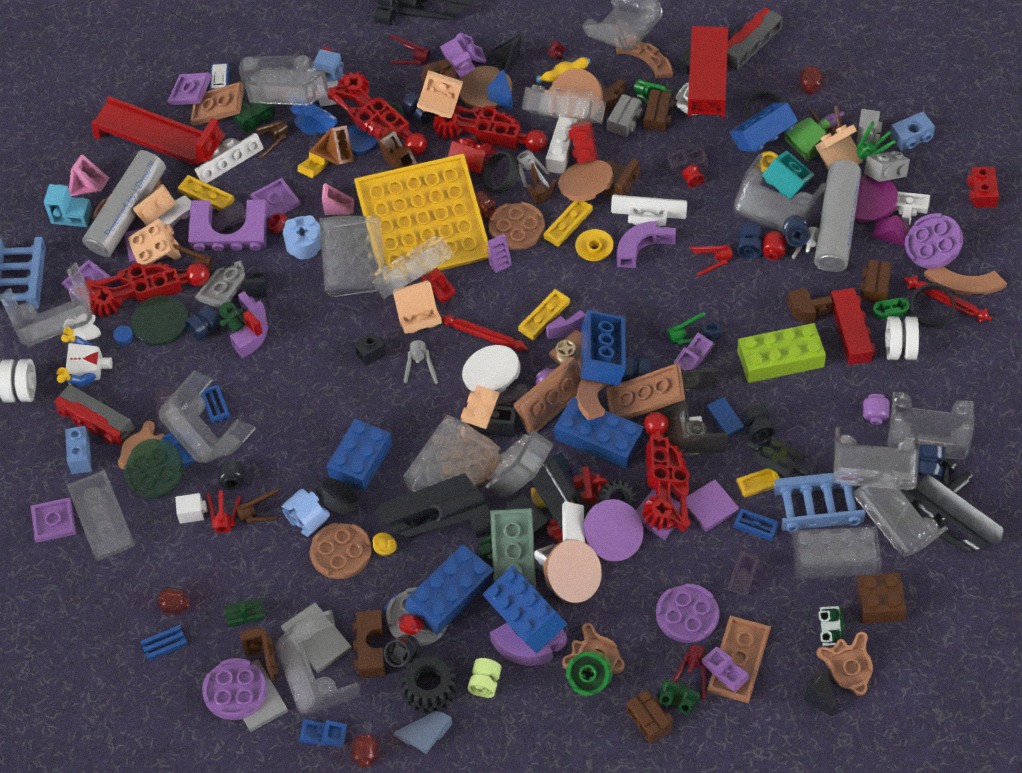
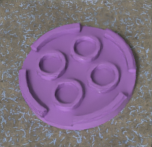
M941 213L928 214L914 222L905 238V249L910 259L916 265L926 269L946 266L958 256L963 245V233L958 223Z
M610 499L597 503L590 509L583 521L585 543L604 561L619 562L631 557L641 545L643 539L642 521L636 510L623 501Z
M685 584L672 589L669 588L662 594L656 606V619L660 629L668 637L678 642L694 643L701 641L713 633L719 622L720 612L714 596L707 589L699 585Z
M232 658L220 662L210 673H207L202 686V694L206 706L213 714L227 720H238L250 716L260 708L266 698L267 682L264 673L252 661Z

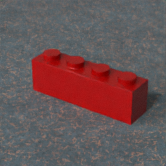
M855 288L831 291L832 310L848 365L872 362V357L876 350L874 343L870 341V328L865 325L866 316L865 312L861 311L860 296L856 295Z

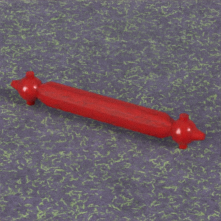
M916 275L910 278H903L909 290L911 288L918 289L928 283L924 281L918 282V276ZM934 289L922 292V294L952 307L951 299L944 292ZM953 295L956 310L969 316H977L979 323L992 320L987 312V308L979 310L977 306Z
M452 315L441 316V320L446 326L453 325L457 330L502 346L513 347L518 352L528 350V347L521 340L515 341L510 336L460 318L454 319Z

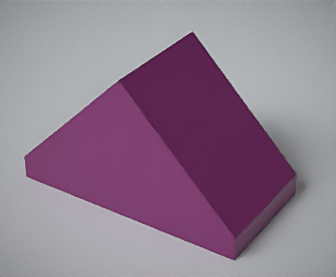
M895 215L876 222L871 238L905 246V238L911 228Z

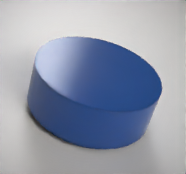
M119 326L113 332L114 340L119 345L129 344L134 337L132 329L128 326Z

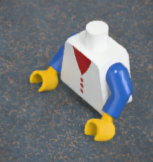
M69 327L63 330L65 334H62L61 340L63 342H72L68 345L66 368L61 367L56 372L59 383L67 380L68 384L84 387L94 382V380H100L101 369H112V358H103L99 347L77 335L73 336L74 331Z

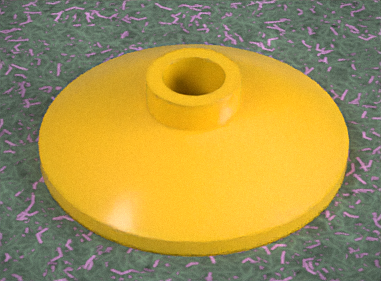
M591 229L578 236L575 247L577 253L582 258L589 261H600L607 258L613 251V240L605 231Z

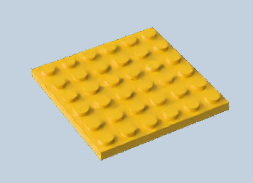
M464 154L354 179L381 285L429 274L435 268L441 271L488 260V239Z

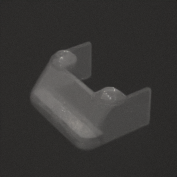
M759 154L744 174L734 200L733 207L735 212L774 231H779L783 235L784 221L790 216H801L808 224L824 201L826 184L822 183L814 195L800 192L795 195L793 200L760 185L763 181V176L761 173L762 155Z
M76 262L66 270L73 284L69 289L72 301L38 314L35 306L31 303L18 305L10 288L0 295V299L22 344L26 346L35 345L63 334V330L66 327L74 330L88 324L91 320L92 309L89 289Z
M194 370L160 408L159 418L193 459L205 464L234 453L256 428L237 419L224 435L218 439L199 417L206 404L200 394L213 379Z
M835 427L833 480L836 483L906 490L916 488L919 457L918 434H913V441L904 440L899 443L898 448L857 445L856 440L850 435L840 436V427Z
M893 462L862 484L853 493L856 500L865 509L893 547L903 557H908L924 549L948 528L946 525L939 528L934 519L922 518L897 487L899 475L893 469L897 466L896 462Z
M332 610L298 621L276 641V650L296 708L303 715H310L361 696L358 682L337 689L335 682L329 677H321L315 680L302 642L313 638L316 631L335 625Z

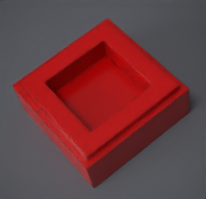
M249 310L243 313L245 325L255 336L261 335L263 331L260 321Z

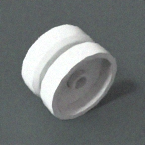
M888 316L885 332L888 360H898L901 352H903L906 360L917 359L919 347L917 317H906L902 327L898 316Z
M13 359L2 360L0 363V397L4 403H12L19 398L21 402H32L36 391V371L33 360L20 359L18 363Z

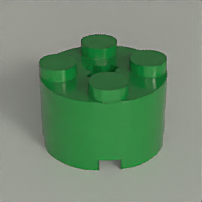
M587 650L577 654L570 660L566 670L567 680L573 690L586 696L594 695L604 690L611 682L613 675L610 659L603 653L595 650ZM591 668V671L594 673V675H592L590 678L588 677V673L585 672V670Z

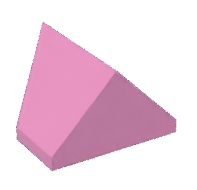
M80 155L71 168L70 195L101 192L110 178L84 155Z
M326 183L323 185L322 203L325 215H350L354 213L355 199Z

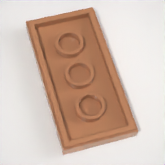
M570 356L513 404L526 432L530 436L537 433L563 411L572 397L577 399V389L582 379L581 370L575 358Z
M678 363L620 383V386L615 385L606 388L609 412L627 420L685 400L681 366Z
M734 616L729 617L720 649L732 657L733 663L747 672L750 679L734 693L712 673L707 692L749 703L771 626Z

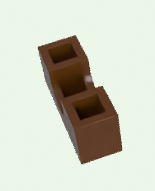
M382 611L356 612V620L352 621L353 633H357V639H353L354 652L358 654V658H354V669L359 671L360 678L386 676L383 648H371L368 646L371 640L384 638Z

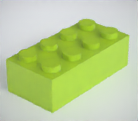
M815 323L738 339L737 352L748 383L823 368L825 365L826 354Z

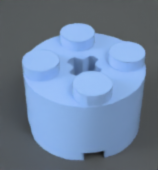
M311 215L300 216L285 222L283 236L287 252L298 259H309L317 255V252L323 247V238L320 225Z
M300 489L281 507H283L282 511L293 526L296 524L298 527L303 528L301 533L308 537L327 520L330 514L317 503L319 499L312 491L308 493L306 490Z

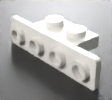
M256 133L242 141L234 138L226 139L222 142V145L217 147L210 161H206L195 168V172L200 181L208 183L263 150V145Z
M612 195L611 212L629 214L628 223H633L634 225L657 221V227L666 226L667 218L686 219L687 201Z

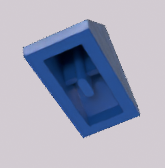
M502 70L487 87L488 100L510 110L513 109V99L505 71Z

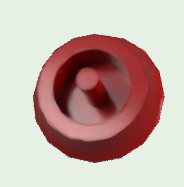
M275 213L270 217L268 228L271 233L278 234L284 229L285 222L288 220L287 215Z
M403 614L398 619L400 630L406 634L415 635L424 627L423 621L412 614Z

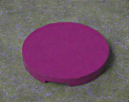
M868 175L861 176L854 221L865 223L881 221L889 217L895 211L898 203V192L893 182L890 180L879 182Z

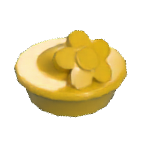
M772 151L760 154L757 161L759 169L764 173L778 155Z
M378 533L373 537V549L379 555L387 556L395 552L397 544L391 535Z

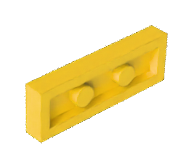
M189 175L178 186L179 193L194 200H210L212 207L222 213H225L235 201L233 195Z
M573 201L543 234L544 239L559 247L593 211V206L585 201Z
M554 289L518 326V331L534 341L546 326L570 304V298Z

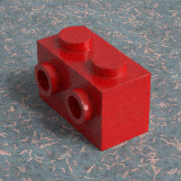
M591 120L573 123L571 130L568 131L570 141L574 142L575 147L572 148L573 158L577 159L578 164L596 161L598 153Z
M972 167L971 174L967 175V185L971 186L969 200L973 201V207H997L999 193L995 167Z

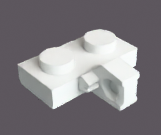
M898 192V203L895 210L899 211V214H902L903 221L910 225L912 216H916L917 213H928L930 195Z

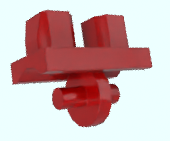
M438 268L433 269L427 275L421 276L422 282L429 281L431 283L433 295L440 303L449 301L451 296L456 294L454 287Z
M588 466L582 467V473L573 476L577 489L585 487L584 491L579 492L585 504H591L592 507L596 505L598 500L597 493L601 492L600 488L608 483L607 480L601 478L600 474H596L594 478V474L589 472Z

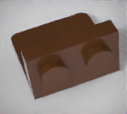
M632 158L627 167L606 160L605 162L612 168L614 181L608 190H604L601 193L611 197L612 195H626L631 190L635 180L640 176L639 160Z
M265 627L257 629L248 628L245 631L239 632L246 657L265 654L266 666L271 682H276L275 675H279L277 662L275 661L276 653L271 634L267 635Z

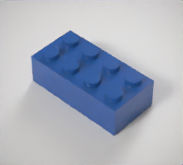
M587 310L581 326V379L620 386L626 370L625 317Z
M572 397L554 427V439L627 469L644 440V426L608 411H605L604 416L587 420L578 407V400Z
M462 544L407 597L405 610L419 617L428 629L438 635L492 582L494 569Z
M513 565L482 594L536 654L567 625L564 619Z

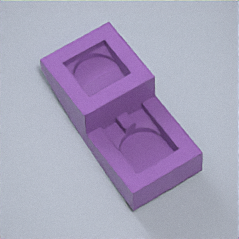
M461 32L455 36L463 51H467L472 60L483 64L487 62L482 47L474 45L471 36Z
M580 310L567 320L562 316L558 317L546 326L547 338L563 337L573 333L576 329H581L586 314Z
M697 333L689 346L683 348L673 363H678L681 369L690 374L704 360L715 344L700 333Z
M717 646L702 659V663L734 693L750 679L749 674L734 664L732 657Z

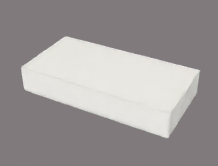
M566 501L562 504L563 541L579 540L585 542L583 505Z

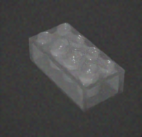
M267 66L263 67L260 72L252 75L245 82L249 103L311 105L329 91L325 71L317 70L316 68L304 70L299 67L293 69L280 67L276 69Z
M533 85L532 88H525L522 109L538 116L553 118L561 116L577 119V121L591 120V123L602 124L606 102L592 92L584 91L583 94H580L570 89H566V92L560 91L559 88L549 87L548 90L543 89L542 86Z
M433 236L422 244V248L419 245L406 254L408 257L405 258L402 255L390 263L391 267L385 265L374 273L375 277L372 279V282L383 299L454 256L443 236L439 238Z
M534 430L528 435L524 434L520 441L517 440L512 447H509L505 453H501L496 461L498 465L496 469L493 468L488 474L487 479L489 481L485 487L503 499H507L537 475L554 444Z
M105 470L67 484L96 561L135 546Z
M877 527L793 530L792 549L796 578L880 574L882 561Z

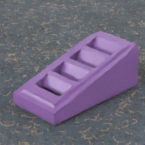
M501 234L487 242L488 260L492 269L497 273L511 266L506 236Z

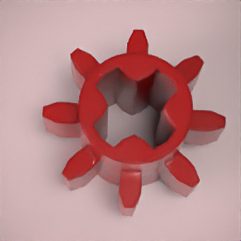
M551 518L550 524L547 525L549 537L551 540L557 539L558 543L563 541V532L555 519Z

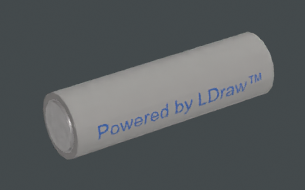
M143 150L137 153L82 239L84 245L89 250L106 258L112 255L137 215L133 208L150 195L166 170V165L159 157Z
M838 160L831 163L828 168L814 259L815 265L824 271L839 272L848 266L862 172L861 168L852 161Z

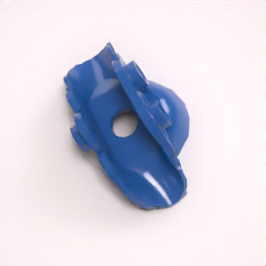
M294 90L288 96L292 104V113L297 115L294 123L305 134H323L330 128H334L337 124L336 117L322 109L315 101L306 96L302 90Z

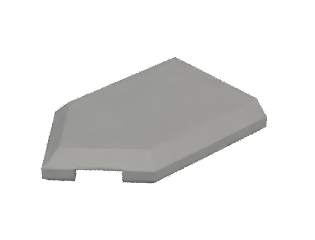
M242 261L235 262L234 266L226 269L224 267L217 269L195 298L202 303L218 308L224 302H230L246 279Z

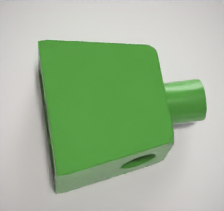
M807 118L794 125V128L784 133L785 141L809 162L819 153L815 145L822 142L820 138L827 135L826 131L831 128V125L826 119L817 124L812 118Z

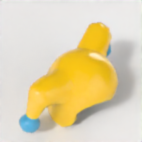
M581 57L574 62H560L553 70L545 72L542 76H537L536 81L537 83L547 81L553 84L556 78L567 70H584L588 67L590 59L588 57Z

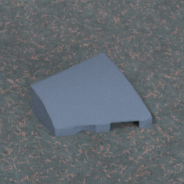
M434 711L395 731L393 735L410 746L411 744L427 754L435 742L440 740L450 728L452 718L442 712Z

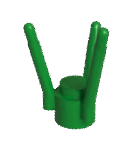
M638 79L634 85V92L637 93V98L647 104L648 99L645 96H649L652 89L673 92L665 86Z
M871 121L861 141L856 145V148H858L856 153L863 161L867 160V156L879 154L896 143L893 140L876 150V147L891 134L890 131L874 144L871 142L864 143L874 125V121Z
M705 312L679 325L668 328L667 334L671 343L677 342L678 346L691 343L693 339H683V337H686L684 327L703 317Z

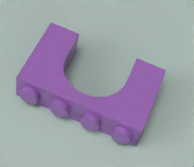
M191 200L188 238L191 249L196 251H204L205 249L222 251L224 248H231L234 251H240L242 248H250L251 250L258 251L261 248H266L268 205L266 200H247L245 223L237 232L232 234H220L212 229L213 207L210 200Z

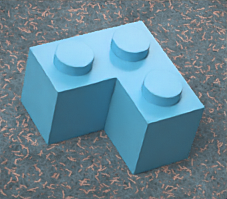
M49 184L44 205L51 224L87 227L93 210L90 200L71 197L68 186Z

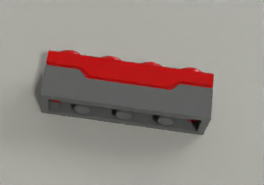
M767 7L761 12L756 13L754 18L747 22L728 41L727 64L738 70L782 29L783 17L772 10L770 11Z
M70 384L55 400L57 412L62 417H70L76 425L87 427L93 435H101L109 444L114 443L120 446L134 430L131 419Z

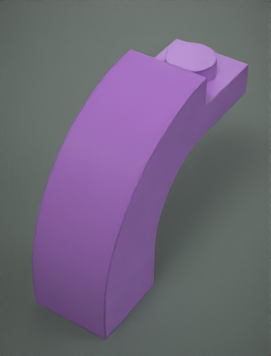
M456 38L440 46L445 59L449 60L453 65L459 79L476 70L469 53L463 51Z
M657 221L644 222L632 227L622 236L618 244L617 267L636 268L637 254L647 245H675L676 228L657 227Z
M245 291L238 294L240 305L246 311L249 310L260 321L263 333L257 337L245 325L242 329L230 335L232 346L241 358L253 353L263 343L268 331V321L261 300L256 303L253 297H248Z
M508 623L490 632L492 644L503 657L511 662L525 666L541 665L552 661L553 651H560L567 644L566 633L562 629L536 654L513 631Z

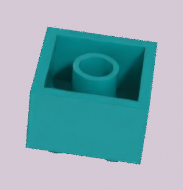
M787 150L776 157L762 174L769 185L775 186L783 197L790 200L800 193L815 175Z

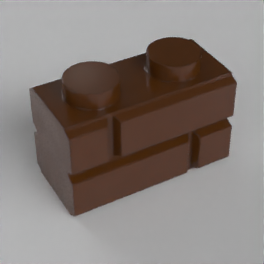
M653 89L650 91L644 117V129L666 132V127L671 125L672 115H669L670 111H674L675 100H672L671 92H661L660 90Z
M868 260V267H863L862 278H866V281L861 282L860 294H864L863 301L876 303L887 300L891 262Z
M645 690L637 697L635 696L627 701L626 711L651 744L672 731L673 719L667 711L663 712L660 708L661 703H659L658 697L655 694L651 695L648 690Z

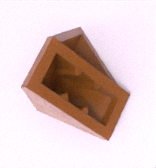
M347 125L330 128L309 152L336 165L354 162Z

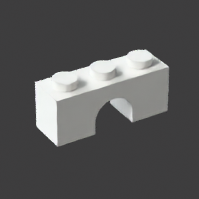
M559 116L546 156V169L549 172L563 174L566 170L570 146L574 145V142L570 141L568 131L571 130L573 123H577V119Z

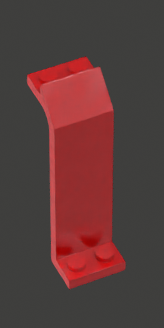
M692 25L687 116H691V114L721 115V118H725L728 27Z
M110 96L107 97V102L96 119L91 122L94 138L101 139L103 134L110 133L192 165L210 161L226 134L220 131L219 122L215 118H211L204 131Z

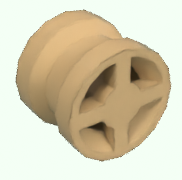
M562 340L557 344L556 358L561 364L570 356L576 359V346L572 341Z

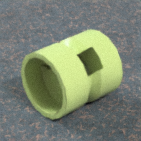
M476 659L472 670L473 675L470 677L468 691L476 696L493 697L497 688L496 681L500 677L501 665L491 659Z

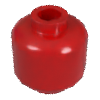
M779 231L767 233L762 242V254L772 261L784 257L788 243L785 236Z

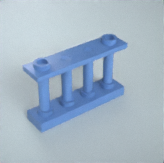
M35 237L34 245H31V247L5 248L0 239V286L28 285L29 287L25 293L0 294V302L26 300V302H29L31 309H39L46 246L42 237ZM4 255H32V260L29 262L3 263ZM2 271H31L30 275L24 278H2Z
M857 471L775 479V496L781 495L783 497L787 518H782L781 530L796 532L799 529L844 524L856 526L863 523L865 509L856 510L852 488L857 485ZM833 489L844 490L848 511L836 512L832 495ZM812 492H824L828 513L815 514ZM792 494H803L807 516L795 517L791 498Z

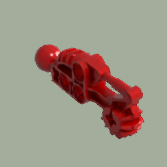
M350 71L349 75L343 74V79L338 81L337 86L327 89V98L335 101L347 111L349 119L357 125L360 131L369 133L371 137L375 136L378 139L388 131L394 130L399 140H404V147L410 148L413 156H419L426 150L427 140L424 135L411 133L409 131V122L384 99H372L368 96L369 81L366 80L365 75H360L358 71L356 74H353ZM342 98L355 101L361 108H350Z
M456 105L452 118L441 117L440 115L434 117V131L438 137L443 136L444 140L448 137L453 140L454 136L459 137L462 132H467L475 135L479 143L484 142L493 146L517 150L519 143L525 144L527 149L534 153L543 151L548 144L547 136L543 131L532 130L528 134H523L517 119H514L512 115L508 116L505 112L497 111L493 106H476L473 109H468ZM457 113L471 114L474 119L461 117Z
M158 262V264L150 263L147 266L146 264L134 263L129 268L120 270L116 276L95 281L93 279L87 280L85 285L87 290L91 292L88 297L90 300L89 307L95 315L99 314L101 318L105 314L110 317L111 312L117 314V308H121L123 300L133 298L141 303L181 293L183 292L181 287L183 284L190 283L195 287L206 284L210 273L208 268L202 263L191 264L186 272L182 274H177L176 268L173 269L169 264L163 265L161 262ZM119 280L125 284L115 288L105 287V285Z
M652 412L644 419L643 426L645 432L650 435L646 444L647 484L655 490L656 496L650 497L649 501L645 502L642 516L645 517L644 523H650V529L655 526L660 531L662 528L667 530L675 527L680 531H686L690 525L688 508L686 507L690 474L686 468V461L682 459L683 453L679 451L677 446L670 445L671 443L668 442V438L663 437L668 431V418L663 413ZM670 492L680 499L679 513L670 500Z

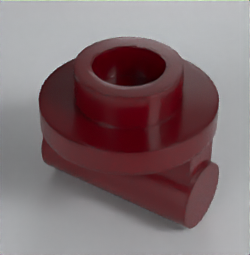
M554 40L551 43V48L547 49L548 56L555 60L563 59L562 53L565 51V47Z

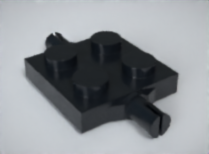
M770 438L766 443L760 445L750 439L746 447L755 451L752 460L787 478L794 473L802 476H808L811 473V470L801 466L806 456L800 454L796 449L788 448L778 440Z

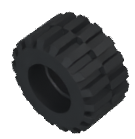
M425 654L420 655V659L413 658L412 664L407 663L405 666L406 670L402 672L401 683L408 705L411 704L414 710L419 708L420 713H425V710H428L430 714L435 709L439 712L443 711L442 706L447 708L450 705L449 700L453 702L454 694L457 691L454 669L447 660L443 661V658L439 655L435 658L434 654H429V657H425ZM427 677H435L441 681L432 690H423L417 686L422 679Z

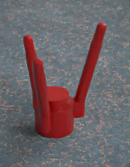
M729 244L690 247V250H694V254L714 253L715 260L720 261L698 272L696 276H701L722 265H727V260L732 259V250Z
M219 490V513L217 516H215L211 495L207 493L212 529L217 533L230 532L231 528L235 527V518L238 512L236 506L240 505L242 497L238 496L230 518L228 513L223 512V491Z

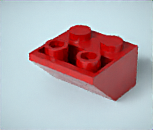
M465 137V139L459 138V140L452 141L448 157L464 154L468 170L482 173L486 161L498 150L492 148L493 145L482 142V144L476 143V139Z

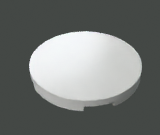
M502 345L487 346L475 352L466 361L462 371L463 381L471 391H475L476 386L480 385L501 393L506 390V387L514 379L518 378L521 368L520 361L516 353L509 347Z

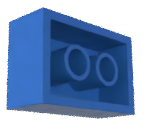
M788 102L772 103L729 133L740 151L757 152L764 147L763 144L766 142H772L779 138L778 134L784 131L785 133L793 129V124L797 123L798 120Z
M354 419L327 464L329 477L338 479L351 487L365 492L392 446L391 433Z

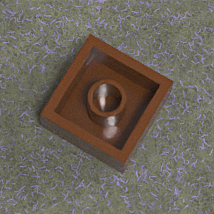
M900 572L858 575L856 591L861 623L872 624L904 621L907 609Z

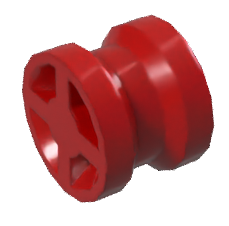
M690 165L682 172V176L687 180L689 188L700 186L705 181V177L700 173L698 165Z

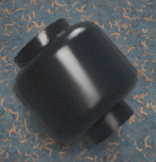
M230 460L220 465L218 482L221 487L227 490H236L244 484L245 473L241 463Z

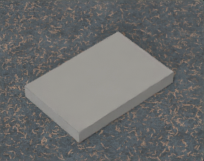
M313 603L281 625L282 630L317 674L352 650L351 645L316 603Z
M258 659L252 663L264 673L267 682V694L263 704L256 712L242 718L250 732L288 712L286 705Z

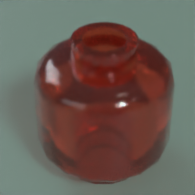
M816 66L805 67L799 74V88L805 91L806 94H815L821 90L823 86L822 71Z
M485 191L476 192L475 196L481 218L492 216L496 210L495 199Z
M165 587L159 593L157 607L164 614L178 616L181 615L183 609H187L189 597H185V591L181 588Z
M357 735L356 739L351 742V760L358 763V767H372L371 763L379 759V742L373 739V735Z

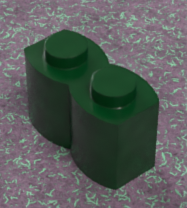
M259 94L242 103L240 114L233 115L232 118L244 132L254 130L259 124L270 121L275 116L273 106L262 94Z

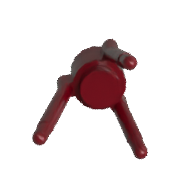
M393 34L389 35L391 38L402 42V46L414 50L413 58H415V60L390 61V64H415L421 66L422 62L427 63L430 49L413 44Z
M691 645L689 652L685 653L684 659L672 681L677 682L687 662L689 664L688 673H691L694 667L702 665L701 698L704 700L706 698V666L702 663V659L706 655V649L700 645Z

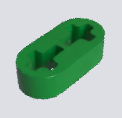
M904 298L878 301L873 306V316L879 320H886L888 316H906L909 312L910 303Z

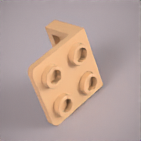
M428 70L417 107L423 111L438 114L441 117L452 118L463 81Z
M846 124L836 129L837 134L832 136L829 133L820 138L822 142L815 145L827 169L831 163L838 160L852 161L857 165L863 161L858 157L856 153L858 148H856L850 134L857 131L854 125L849 127Z
M160 184L133 210L147 226L156 221L158 217L169 211L177 203L167 188Z
M157 219L129 236L128 241L137 263L146 264L147 266L165 255L174 260L182 257L179 250L173 248V244L180 245L174 239V231L169 224H165Z
M423 281L393 291L399 321L405 334L415 333L424 328H433L442 323L429 281Z
M480 385L476 386L475 391L470 392L467 408L464 407L461 414L462 420L459 428L462 429L461 435H466L470 424L484 429L487 428L500 392Z

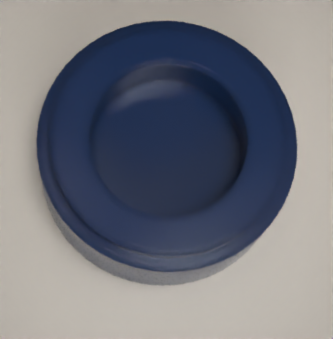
M707 322L702 326V335L709 340L720 338L722 327L718 323Z

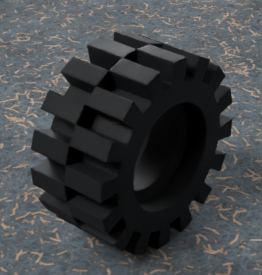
M621 480L612 481L600 488L601 492L597 494V497H599L597 503L610 500V495L613 492H619L623 496V502L635 508L634 503L637 502V499H634V496H636V493L632 492V486H627L629 483L622 482Z

